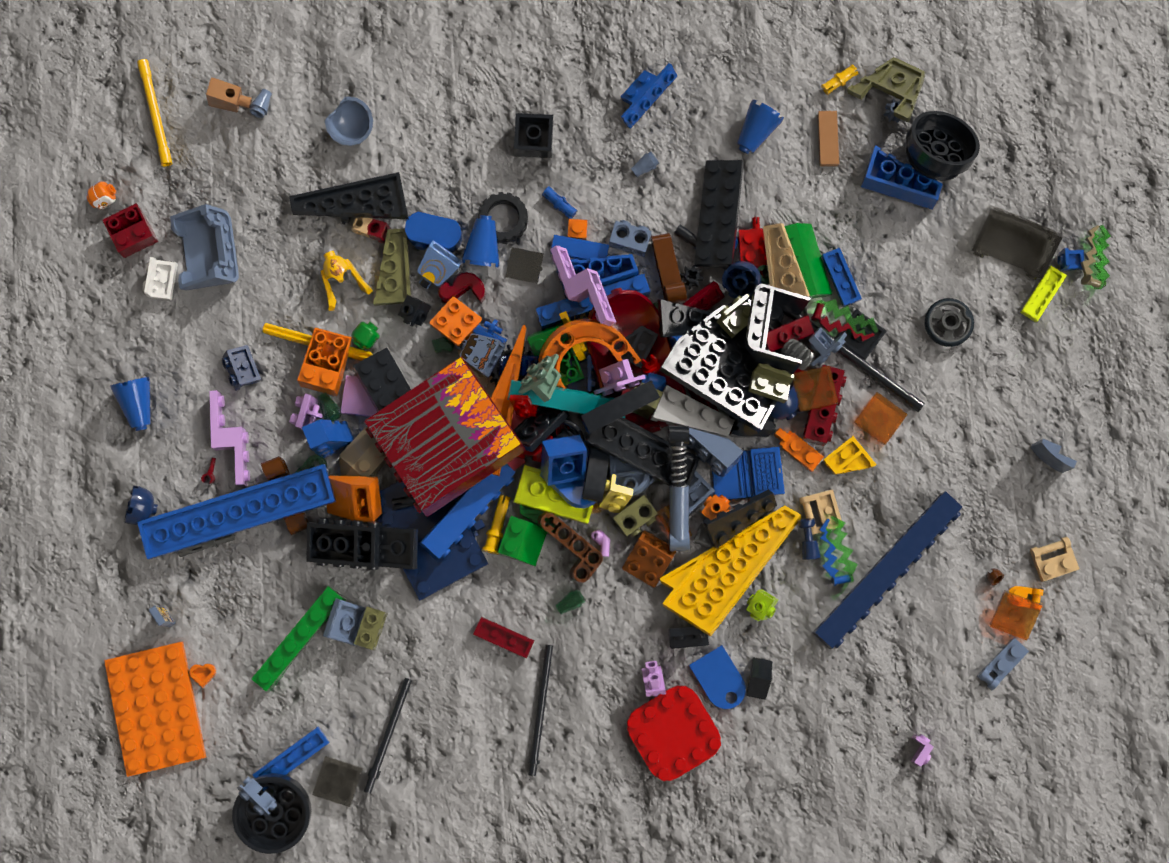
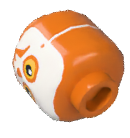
M100 181L88 189L87 201L93 208L105 209L115 202L116 190L112 184Z

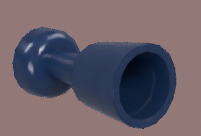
M815 518L798 520L799 528H804L805 541H802V560L820 558L821 554L817 540H813L811 527L815 526Z

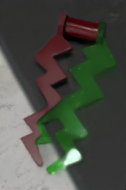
M836 299L827 302L818 300L816 302L817 305L811 320L819 322L828 333L836 328L838 334L850 329L853 339L855 340L860 336L863 342L873 337L874 333L865 335V329L857 332L855 325L860 324L861 328L870 324L875 333L878 332L874 318L865 321L864 314L852 318L849 306L839 310ZM826 307L827 313L832 310L835 319L844 315L847 323L841 326L840 320L829 324L827 316L823 319L821 318L823 308Z

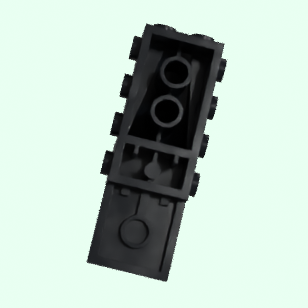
M317 518L316 522L307 523L306 562H314L318 566L333 564V567H345V565H350V568L353 569L367 567V570H378L379 567L417 569L418 529L387 527L382 525L381 522L376 521L362 524L360 520H351L350 523H345V519H334V522H329V518Z

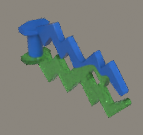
M831 516V519L839 524L833 531L837 537L834 540L828 537L833 529L827 528L830 520L826 519L819 529L824 533L820 539L829 543V547L823 555L828 560L822 566L831 576L833 586L849 582L853 583V573L858 564L848 560L853 550L841 544L848 534L841 531L846 522ZM835 549L843 552L838 562L846 565L842 570L848 572V575L835 577V574L839 571L831 567L838 558L831 554Z

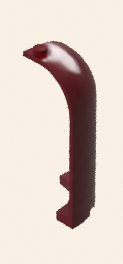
M622 288L612 290L611 294L607 296L616 323L612 326L624 337H627L641 326L659 334L646 361H651L650 355L652 354L657 358L660 366H662L672 347L668 337H660L658 310L646 296L638 291L622 290ZM594 307L590 311L588 319L597 320ZM586 341L600 389L604 388L599 370L618 361L612 353L608 352L609 349L598 342ZM629 363L634 377L646 375L642 372V368ZM661 371L657 372L658 375L666 378V385L687 395L683 385ZM640 384L630 388L627 385L628 389L620 392L614 391V393L606 396L617 398L633 390L635 387H639ZM633 412L625 416V419L651 433L661 431L660 427L670 426L663 421L650 420L652 415L648 419Z

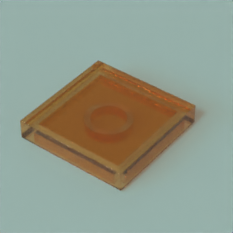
M830 366L793 374L795 375L793 384L797 392L800 412L838 404Z
M876 392L854 423L883 445H886L908 414Z
M1004 590L990 622V627L1028 640L1041 611L1042 604Z

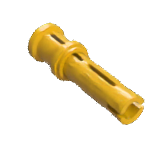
M500 495L498 498L491 528L486 531L487 539L485 546L482 547L484 552L499 554L500 539H503L501 531L511 500L508 496H505V500L504 495Z

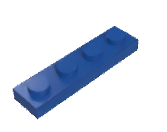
M318 726L252 775L254 778L271 773L286 775L329 744L330 741Z

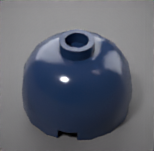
M738 261L731 264L722 276L723 288H726L729 292L728 295L734 299L738 296L744 297L747 293L752 297L754 289L761 284V274L758 268L747 261Z
M793 384L790 386L787 401L785 403L777 401L770 413V416L775 420H783L785 418L790 420L797 415L796 411L800 406L801 400Z
M133 485L130 494L132 497L128 501L124 523L138 525L137 522L148 519L151 515L155 516L158 504H154L152 492L146 488Z

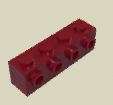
M827 365L820 367L802 437L804 441L825 446L827 442L831 441L833 431H830L832 423L835 424L838 415L835 412L836 405L839 406L842 395L839 394L841 387L844 388L847 378L844 376L845 370Z

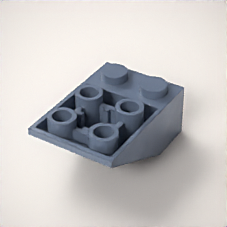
M689 428V445L686 448L696 452V456L700 458V461L703 463L707 462L716 475H721L724 478L739 462L743 451L729 438Z

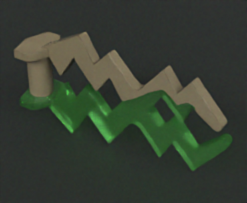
M1097 225L1087 231L1090 237L1086 238V241L1091 246V250L1084 254L1087 260L1080 262L1084 273L1081 284L1090 285L1094 289L1101 290L1106 286V279L1110 276L1104 269V266L1110 261L1103 254V249L1110 246L1105 240L1111 236L1103 225ZM1098 228H1100V230H1101V232H1102V234H1103L1102 237H1100L1099 239H1097V241L1099 242V245H1097L1096 242L1094 241L1096 238L1099 237V235H1097V234L1095 233V231H1096ZM1094 254L1100 260V262L1093 265L1099 272L1098 274H1095V276L1099 280L1093 279V276L1090 275L1094 273L1089 267V265L1096 262V260L1092 256Z

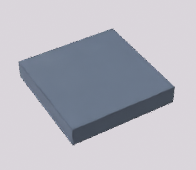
M336 598L323 636L356 646L354 642L366 608Z

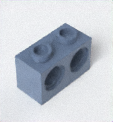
M625 220L615 221L609 240V247L645 257L652 231L645 226H633ZM623 231L627 236L620 238L617 236V233ZM643 237L645 241L643 243H637L635 241V238Z

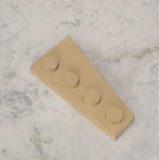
M784 224L763 226L770 286L810 297Z

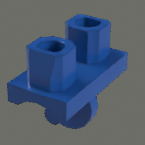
M496 319L492 323L485 321L484 326L489 328V330L480 325L473 330L474 334L498 339L504 345L508 340L494 333L501 334L503 329L497 327L499 321Z

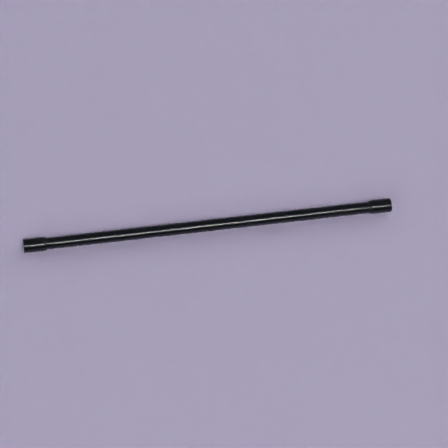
M680 224L674 234L696 248L697 237ZM784 311V313L793 320H796L804 316L801 313L800 315H796ZM811 321L815 333L820 327ZM829 335V337L834 341L835 338ZM842 345L837 351L901 398L915 411L919 412L925 403L912 393L907 392L845 345Z

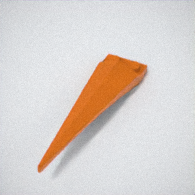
M525 325L521 328L507 364L491 396L492 401L510 427L513 406L507 398L511 380L518 381L526 334ZM501 468L492 473V475L499 476Z

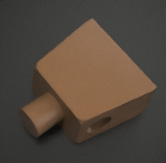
M211 77L206 93L209 106L232 112H238L240 106L250 108L252 98L242 95L241 87Z

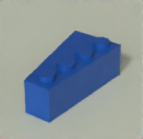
M875 145L870 155L861 187L933 209L939 199L943 184L921 175L912 169L911 165L898 161L894 155L886 154L881 151L880 147Z
M633 254L608 256L607 258L592 257L586 260L570 259L576 274L587 268L597 271L603 287L639 275ZM560 280V283H561V286H562V289H563V292H564L565 288H564L563 282Z

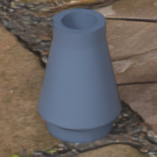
M262 89L251 103L250 113L258 118H263L264 115H267L272 93Z
M652 152L645 153L631 170L636 177H639L656 169L659 162Z

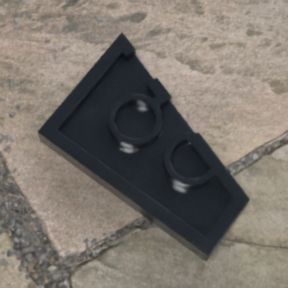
M657 299L660 337L685 335L713 312Z

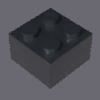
M516 113L515 157L552 158L553 115Z

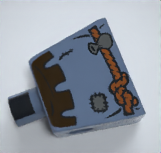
M472 333L468 341L464 340L459 346L456 345V348L462 351L460 357L462 356L467 364L489 378L505 345L498 339Z

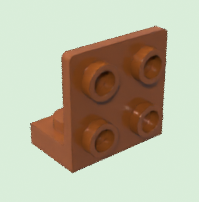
M644 530L622 569L655 588L677 551H669V544Z

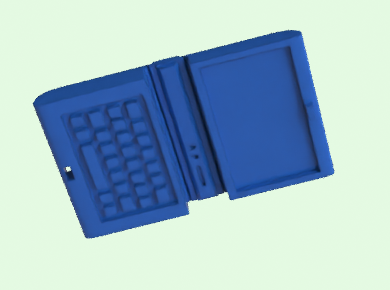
M780 447L743 451L739 462L724 478L712 471L714 494L718 497L723 495L728 500L751 498L768 489L774 495L785 494Z

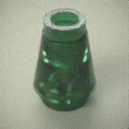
M327 393L317 397L324 419L333 422L341 417V409Z
M576 589L571 590L555 606L562 615L582 607V604L586 601L581 592Z

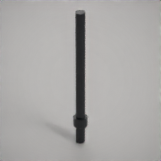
M405 678L375 761L367 774L369 777L364 788L366 793L371 794L376 779H379L381 773L379 770L409 691L411 679Z

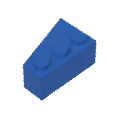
M320 419L302 427L310 449L319 457H329L334 454L335 450L349 445L354 440L347 421L340 423L336 420L332 424L331 420Z

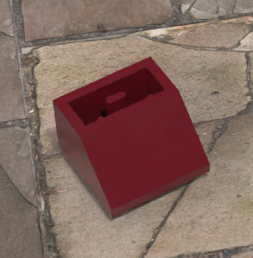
M137 203L102 220L118 253L123 258H127L158 242L151 225Z

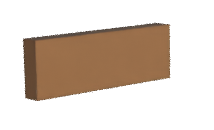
M818 111L819 165L838 166L837 111Z

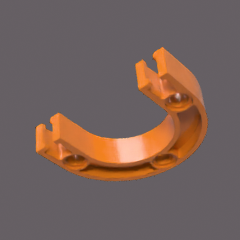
M587 318L573 320L557 328L545 341L538 363L546 356H552L557 353L559 358L554 368L560 373V364L565 353L574 345L586 341L598 342L606 346L618 362L622 361L621 356L627 351L633 355L634 364L640 362L641 359L616 328L612 325L600 324L596 319ZM564 333L570 334L567 341L560 340ZM616 342H623L621 348L614 349V345ZM560 377L556 387L567 389Z

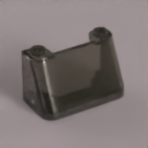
M989 205L971 250L974 251L973 254L980 258L991 256L1021 268L1027 272V277L1036 280L1037 277L1043 279L1063 237L1055 230L996 206Z

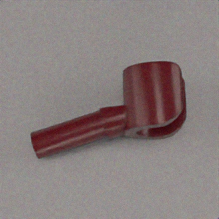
M211 458L207 473L201 477L202 483H205L207 476L211 478L209 484L214 483L215 476L213 475L216 458Z

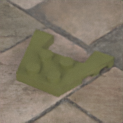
M893 57L876 68L875 72L870 76L861 78L860 82L855 86H849L847 92L862 100L868 91L875 87L902 100L894 110V116L908 123L925 78V71Z

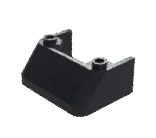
M759 284L754 289L745 347L757 365L759 363L767 364L772 368L785 370L790 374H794L799 368L802 360L765 350L769 321L778 320L782 315V310L800 315L810 302V297L766 284Z

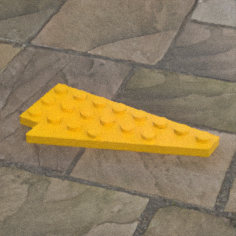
M783 506L748 526L719 548L712 547L661 577L660 582L672 590L662 603L663 607L711 637L797 525L798 520L801 519V514L787 506Z

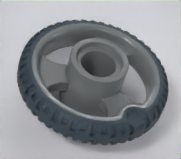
M953 298L941 299L932 304L926 312L924 326L929 337L935 343L945 347H954L964 343L974 329V317L969 307L962 301ZM946 305L955 306L960 309V312L958 314L954 311H948L944 314L940 307ZM932 319L938 320V328L944 333L942 337L935 333L932 327ZM945 319H950L953 322V326H948ZM961 322H966L967 327L964 334L955 339L953 331L960 326Z

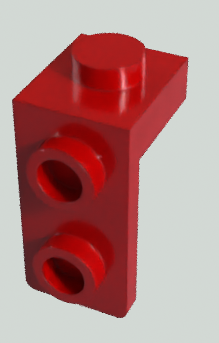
M528 395L509 396L517 416L523 418L536 416L537 405L532 404Z

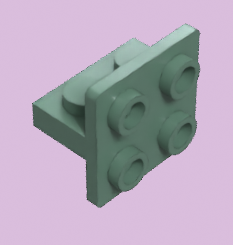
M556 353L552 356H546L540 363L532 364L527 369L528 373L521 381V387L518 392L522 395L532 389L544 402L550 400L561 377V374L554 368L559 355Z

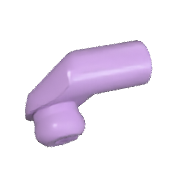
M594 530L591 534L592 539L600 545L602 556L609 557L610 538L602 530Z

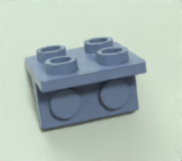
M821 327L815 331L809 341L811 348L815 352H819V354L813 359L811 366L813 367L816 364L820 366L831 355V351L836 353L846 342L844 339L847 334L844 332L833 341Z

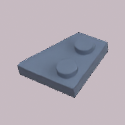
M696 470L689 485V516L709 496L715 493V490Z

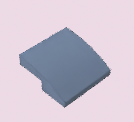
M1045 439L1032 444L1031 449L1045 464L1056 471L1064 473L1075 468L1077 461L1059 454L1060 445Z

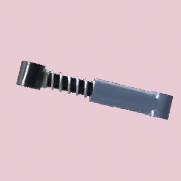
M669 426L668 442L673 450V454H671L673 456V461H671L673 463L671 468L673 469V485L669 486V551H689V486L685 484L687 479L685 477L687 472L685 470L687 466L685 463L687 459L685 453L687 452L686 446L689 445V426Z

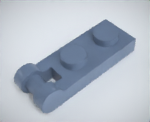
M1012 638L982 669L977 677L981 681L984 680L988 684L987 687L992 691L1029 651L1016 638ZM991 671L996 674L994 678L989 675Z

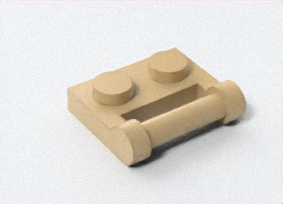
M833 490L799 498L800 504L803 505L806 519L814 518L810 502L815 501L821 525H823L826 519L830 520L826 527L827 531L843 527ZM816 523L814 527H811L812 535L822 533L819 530L821 527H816Z
M1067 536L1061 538V541L1040 548L1034 547L1030 549L1041 582L1079 570L1071 548V541ZM1061 548L1064 549L1065 554L1044 561L1041 560V555Z

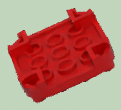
M687 686L669 688L666 690V694H659L630 713L627 720V731L651 773L662 781H671L679 778L713 757L721 746V737L716 725L698 695Z

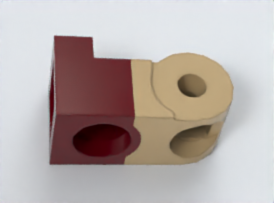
M355 218L351 231L385 244L387 230L391 228L383 221L372 218Z

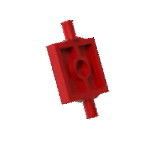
M753 217L752 229L738 230L739 261H747L754 264L761 274L762 281L764 280L763 269L768 268L763 228H760V217Z

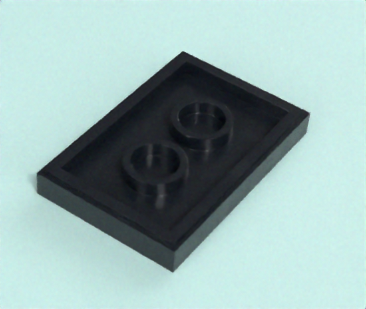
M538 406L536 416H529L524 419L513 431L526 451L533 452L570 415L566 410Z

